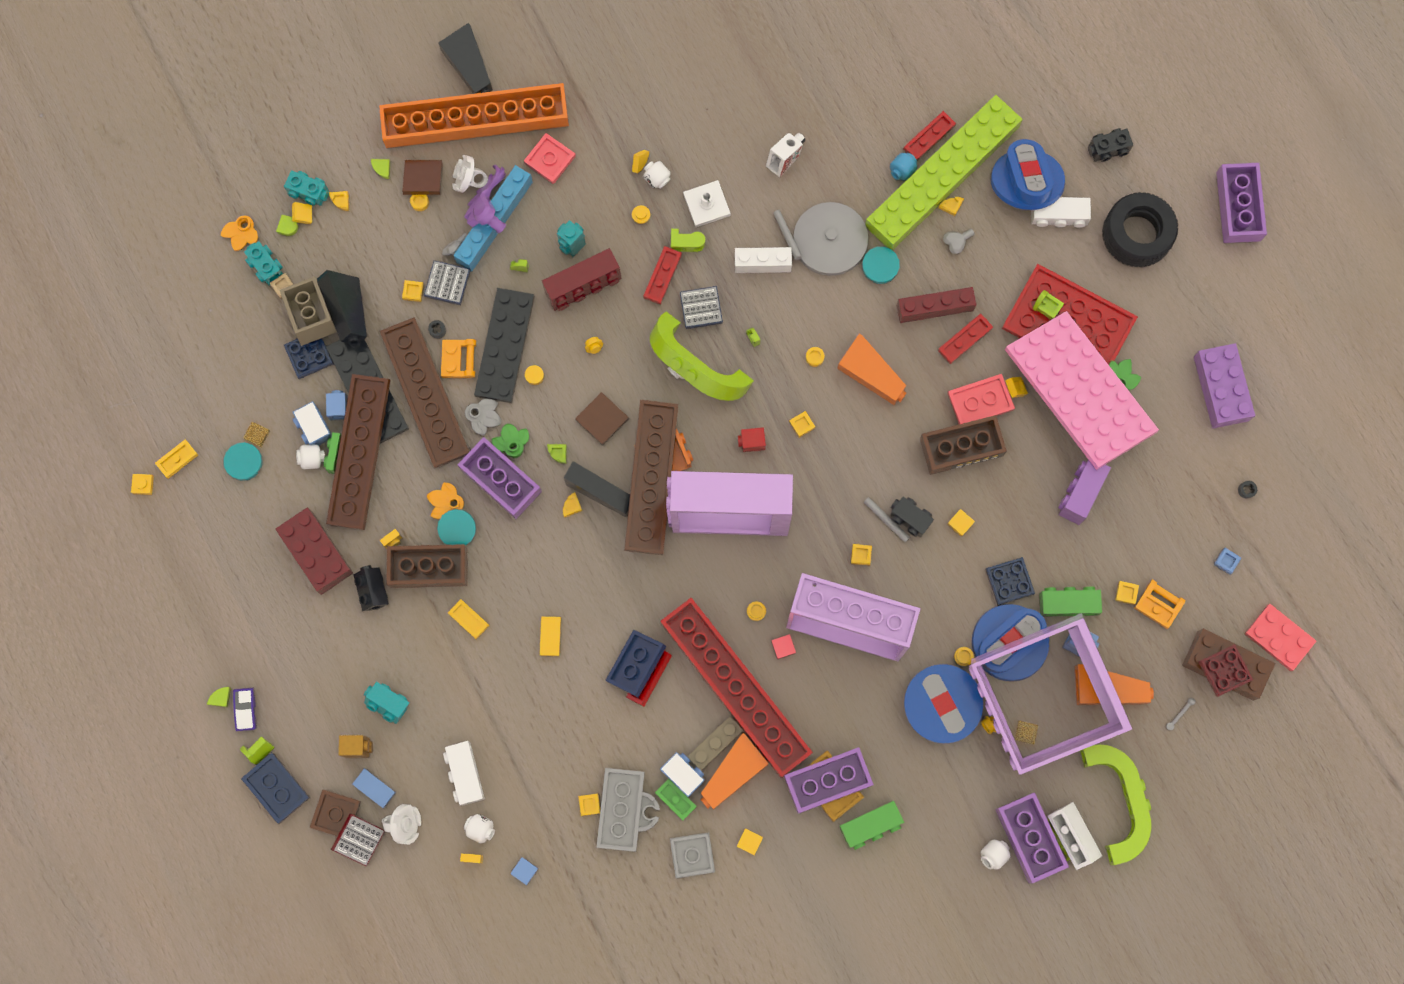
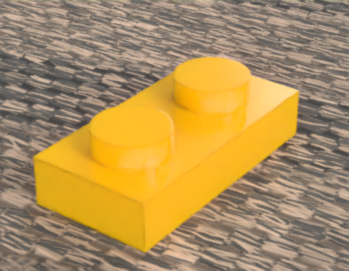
M185 439L155 462V464L165 477L169 479L196 458L198 454Z

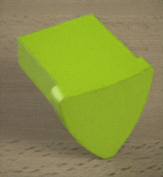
M1044 290L1034 304L1033 310L1039 311L1052 320L1064 303Z
M261 736L249 749L243 745L240 751L250 762L257 765L275 747Z

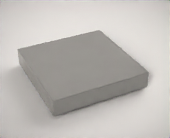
M709 832L670 838L676 878L715 872Z

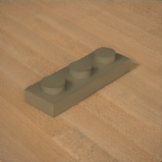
M729 716L687 757L702 771L743 732V729Z

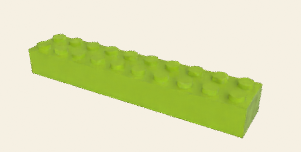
M995 95L866 219V228L887 248L893 251L1019 129L1023 119Z

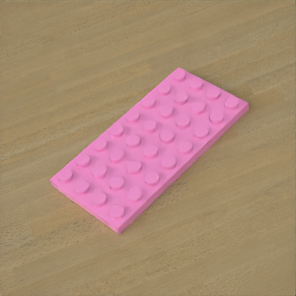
M1067 311L1006 346L1005 351L1096 470L1158 432L1159 429Z

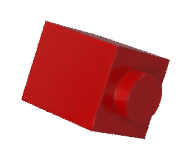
M764 427L741 429V435L737 437L738 447H742L743 452L766 449Z

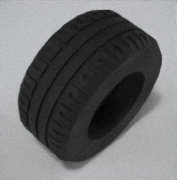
M1146 192L1129 194L1119 199L1109 211L1102 229L1103 241H1105L1104 244L1108 252L1119 262L1121 261L1122 264L1130 265L1131 267H1147L1162 260L1172 248L1178 235V220L1172 207L1165 200L1159 198V196ZM1130 217L1147 219L1155 228L1156 239L1151 243L1145 244L1133 241L1125 232L1124 221Z

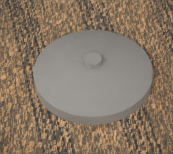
M826 202L817 204L802 214L795 226L793 239L802 256L800 261L808 269L821 275L835 276L852 270L860 263L867 249L868 232L863 219L852 208L840 203Z

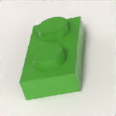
M332 432V437L328 439L327 448L329 453L324 459V467L331 474H335L341 434Z
M670 779L655 792L682 821L697 807Z

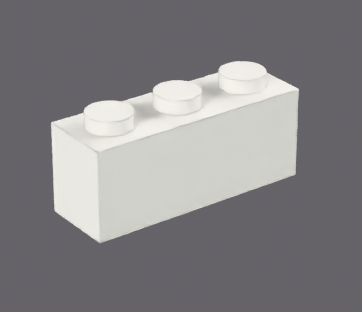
M1060 197L1048 207L1031 210V224H1037L1039 227L1074 225V227L1081 228L1088 225L1091 220L1090 198Z
M791 247L735 248V273L791 272Z
M465 741L445 747L446 752L443 753L445 763L450 765L451 771L448 772L450 782L455 785L456 790L453 791L455 802H459L463 806L484 800L485 797L471 743Z
M1074 802L1048 815L1076 870L1102 857Z

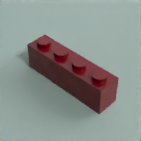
M973 287L901 298L898 299L896 306L900 323L972 312L977 304Z

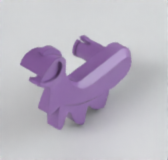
M493 165L492 167L496 170L495 175L490 174L487 184L476 191L477 195L468 203L470 208L467 210L464 218L467 219V223L471 227L478 223L481 225L488 224L497 233H501L506 224L494 215L495 209L489 197L492 189L502 181L506 173L503 167L500 169L497 165Z

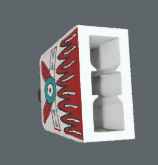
M790 133L785 135L770 149L766 167L780 178L799 157L805 142L804 136L800 133H797L795 136Z

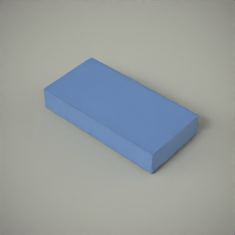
M365 768L352 784L382 808H385L396 793Z

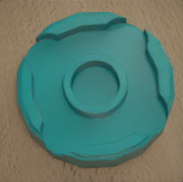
M887 247L870 249L865 254L862 262V270L865 277L877 284H885L892 281L900 268L897 254Z
M245 442L231 446L224 456L226 472L240 481L254 478L263 465L260 451L252 444Z
M449 510L442 515L438 522V535L443 543L447 545H467L472 541L476 533L475 520L465 510Z

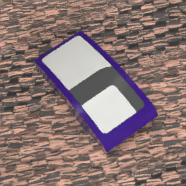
M254 687L234 689L235 730H255L257 725L254 709L256 707Z

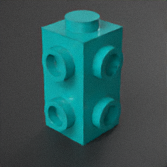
M291 170L284 185L290 197L294 199L302 198L312 206L315 204L321 206L323 201H326L329 196V189L325 181L317 177L315 179L310 178L302 171L295 172Z
M569 220L566 224L563 223L557 230L559 249L565 255L570 254L574 257L586 245L584 229L578 223L574 224Z
M258 241L257 243L250 244L247 250L244 251L247 256L245 261L250 268L255 267L258 272L255 274L261 282L265 281L270 286V282L283 274L281 271L283 266L277 259L273 261L270 256L273 253L267 245L262 246Z
M376 682L373 687L370 685L364 693V696H366L364 701L366 707L372 712L377 711L390 723L394 722L397 724L407 711L410 703L406 697L392 692L391 688L384 683Z

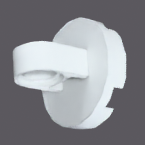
M462 155L464 159H459L454 169L453 178H456V184L452 183L453 190L463 193L469 185L477 188L485 186L488 180L487 175L481 169L474 168L473 157ZM482 174V181L479 183L474 182L475 175Z
M408 804L398 806L392 815L382 819L384 831L391 832L393 840L398 844L409 845L413 843L419 833H416L417 828L421 826V815L418 809Z

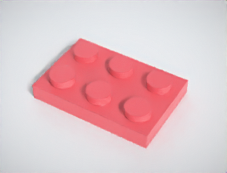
M1002 374L950 390L947 393L959 424L995 415L998 416L1015 409Z
M1271 604L1265 607L1245 632L1246 636L1290 671L1297 667L1316 643L1314 638Z

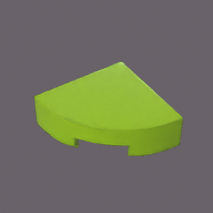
M371 159L375 172L382 178L389 179L390 159Z
M519 259L518 263L514 260L511 261L510 270L528 273L529 265L527 260Z
M752 327L746 330L752 346L760 345V337L755 329Z
M547 444L550 456L558 463L566 464L567 445Z
M223 687L213 692L208 699L207 705L228 707L231 688Z

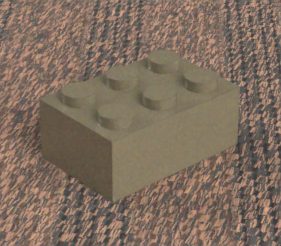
M316 277L280 290L294 332L301 346L337 332Z

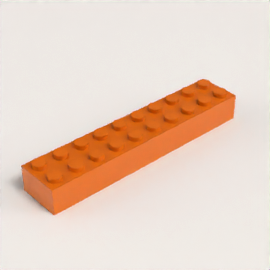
M563 83L379 105L382 139L386 148L569 126Z

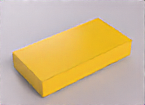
M462 599L448 612L475 639L490 626Z
M541 616L540 656H560L561 617Z

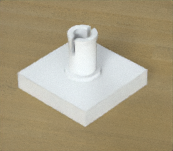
M718 180L683 192L695 228L731 215Z

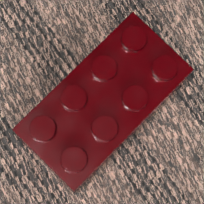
M608 248L542 280V284L554 311H561L566 309L570 303L584 300L585 296L591 293L597 294L608 285H616L622 278L620 267L611 249Z
M308 507L275 528L319 594H324L353 574V571Z

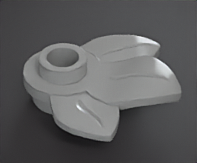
M483 399L478 404L473 403L466 407L465 417L471 422L475 433L484 436L487 427H496L501 424L499 415L494 411L498 402L492 399ZM476 410L478 415H472L471 411Z

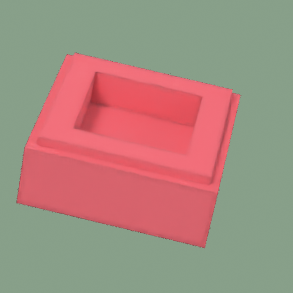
M790 634L771 640L777 660L796 654Z

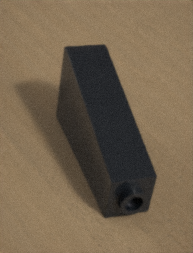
M469 23L438 42L444 56L473 94L491 92L493 90Z
M326 270L317 278V283L341 342L349 343L350 345H358L367 337L360 280L358 277Z
M573 461L564 476L566 486L627 518L630 494Z

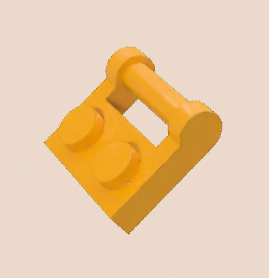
M475 339L442 340V378H475V371H473ZM462 347H467L465 371H461Z
M1152 579L1134 609L1164 628L1169 629L1186 600L1182 597H1176L1157 585V582ZM1154 591L1175 604L1174 608L1151 595V592Z

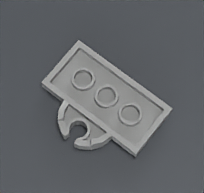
M605 768L596 848L636 852L638 832L647 831L658 822L659 817L655 816L649 819L645 816V810L648 807L660 810L657 800L652 795L643 792L645 772Z

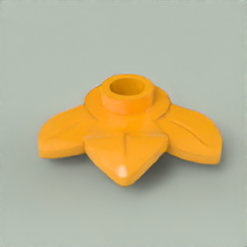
M240 216L235 222H229L224 226L221 231V237L231 238L233 250L239 251L247 243H256L258 233L254 229V222L249 216ZM244 223H248L246 228H242Z
M444 482L441 490H434L427 494V499L435 506L431 513V517L434 519H440L449 510H462L464 507L462 497L457 495L455 486L450 483ZM454 500L457 501L455 507L451 506V502Z

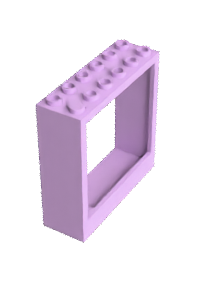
M671 471V477H667L668 497L666 509L669 527H672L673 533L788 536L792 517L793 475Z
M802 573L786 628L898 662L910 647L921 608Z
M1082 613L971 659L969 671L972 678H977L979 682L977 683L981 698L985 697L987 700L985 701L989 716H994L993 725L997 734H1002L1001 743L1005 752H1010V764L1014 771L1018 770L1019 775L1132 730L1129 719ZM1068 629L1109 723L1022 758L982 664Z

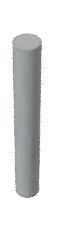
M776 210L773 214L788 246L791 247L794 259L799 260L802 256L781 211Z
M869 497L864 501V504L904 542L910 538Z

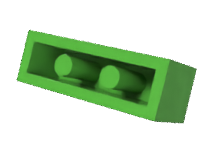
M1055 587L1044 588V591L1039 593L1040 614L1043 617L1076 616L1081 613L1083 616H1099L1102 613L1101 590H1095V587H1083V590H1076V587H1065L1061 591H1056Z
M892 801L840 825L839 828L848 847H854L856 850L865 846L864 841L870 838L872 841L884 837L882 833L887 830L893 833L901 829L900 824L904 823L895 801Z

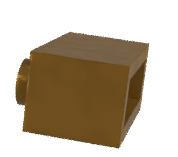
M339 735V756L345 758H369L370 753L373 752V742L370 741V738L364 735Z

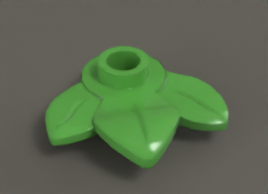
M1131 359L1122 360L1118 364L1115 361L1109 363L1110 368L1128 390L1134 389L1139 384L1141 376L1131 374Z
M505 424L501 430V436L492 438V444L500 452H506L509 457L518 458L523 453L524 445L529 441V432L526 428L518 431L514 425Z

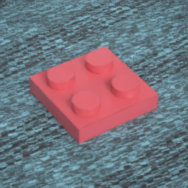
M545 133L525 158L524 164L554 184L576 157V154Z

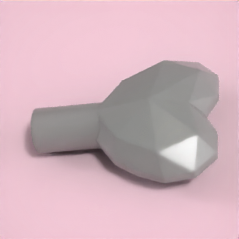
M972 229L962 234L953 231L947 232L943 237V241L949 245L951 253L958 254L964 249L966 240L975 234Z
M464 233L457 240L449 243L443 249L442 255H454L467 237V234Z

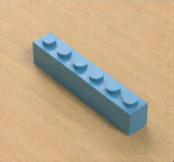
M515 165L492 198L491 203L495 209L494 215L502 222L506 223L533 183L531 174ZM478 223L475 225L454 254L456 263L469 268L472 272L498 235L496 230L488 224L481 225Z

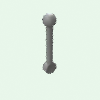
M1189 698L1186 706L1174 720L1166 724L1167 730L1174 729L1175 723L1191 705L1195 704L1194 698Z

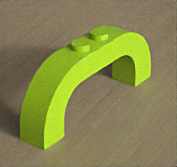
M667 311L663 313L650 333V344L655 354L691 385L710 397L725 401H733L743 397L754 380L740 369L732 375H723L709 368L675 339L674 334L681 322Z
M1092 745L1080 750L1084 768L1105 765L1117 773L1131 819V829L1128 836L1119 843L1105 846L1110 865L1122 864L1137 857L1149 841L1151 834L1149 811L1151 810L1149 800L1145 798L1144 791H1146L1144 780L1140 779L1133 761L1121 750L1112 746Z

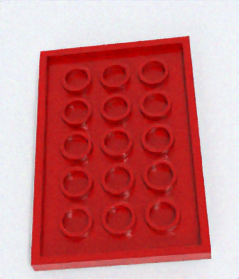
M1037 264L1002 329L1018 338H1022L1051 321V319L1039 311L1033 310L1039 295L1046 290L1064 303L1055 318L1067 311L1109 365L1111 361L1116 359L1138 316Z

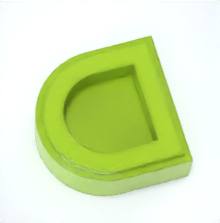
M281 215L276 230L277 234L285 236L296 234L298 223L292 222V217Z

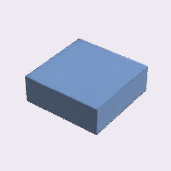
M1223 548L1214 565L1231 575L1241 557L1227 548Z
M522 857L510 874L525 885H528L538 868Z

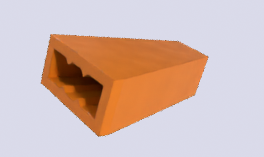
M859 333L839 362L837 369L891 404L895 405L897 401L901 402L906 395V384L863 335Z
M1076 665L1077 705H1101L1084 665ZM1107 671L1122 705L1151 703V699L1154 698L1153 688H1150L1149 682Z
M744 733L738 738L701 792L703 798L700 800L707 809L711 807L714 810L769 764Z

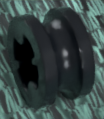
M434 320L429 324L428 331L433 338L440 339L446 334L443 322ZM439 325L441 332L438 333L437 331V334H435L433 328Z
M1245 481L1238 487L1239 495L1245 499L1255 496L1258 491L1256 484L1252 481ZM1250 486L1252 493L1246 494L1244 492L1246 489L1243 488Z

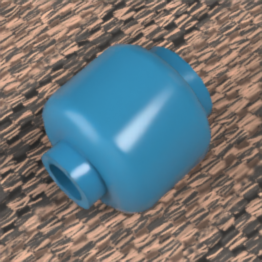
M910 153L898 154L890 163L891 175L896 180L906 181L917 170L916 158Z

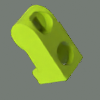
M671 228V249L679 252H700L704 249L705 236L703 233L679 234V229Z

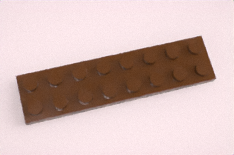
M415 317L381 330L380 334L434 468L466 456L469 453L468 447Z
M352 374L326 521L327 525L365 530L390 379Z
M640 399L624 551L663 555L667 523V477H671L678 404Z

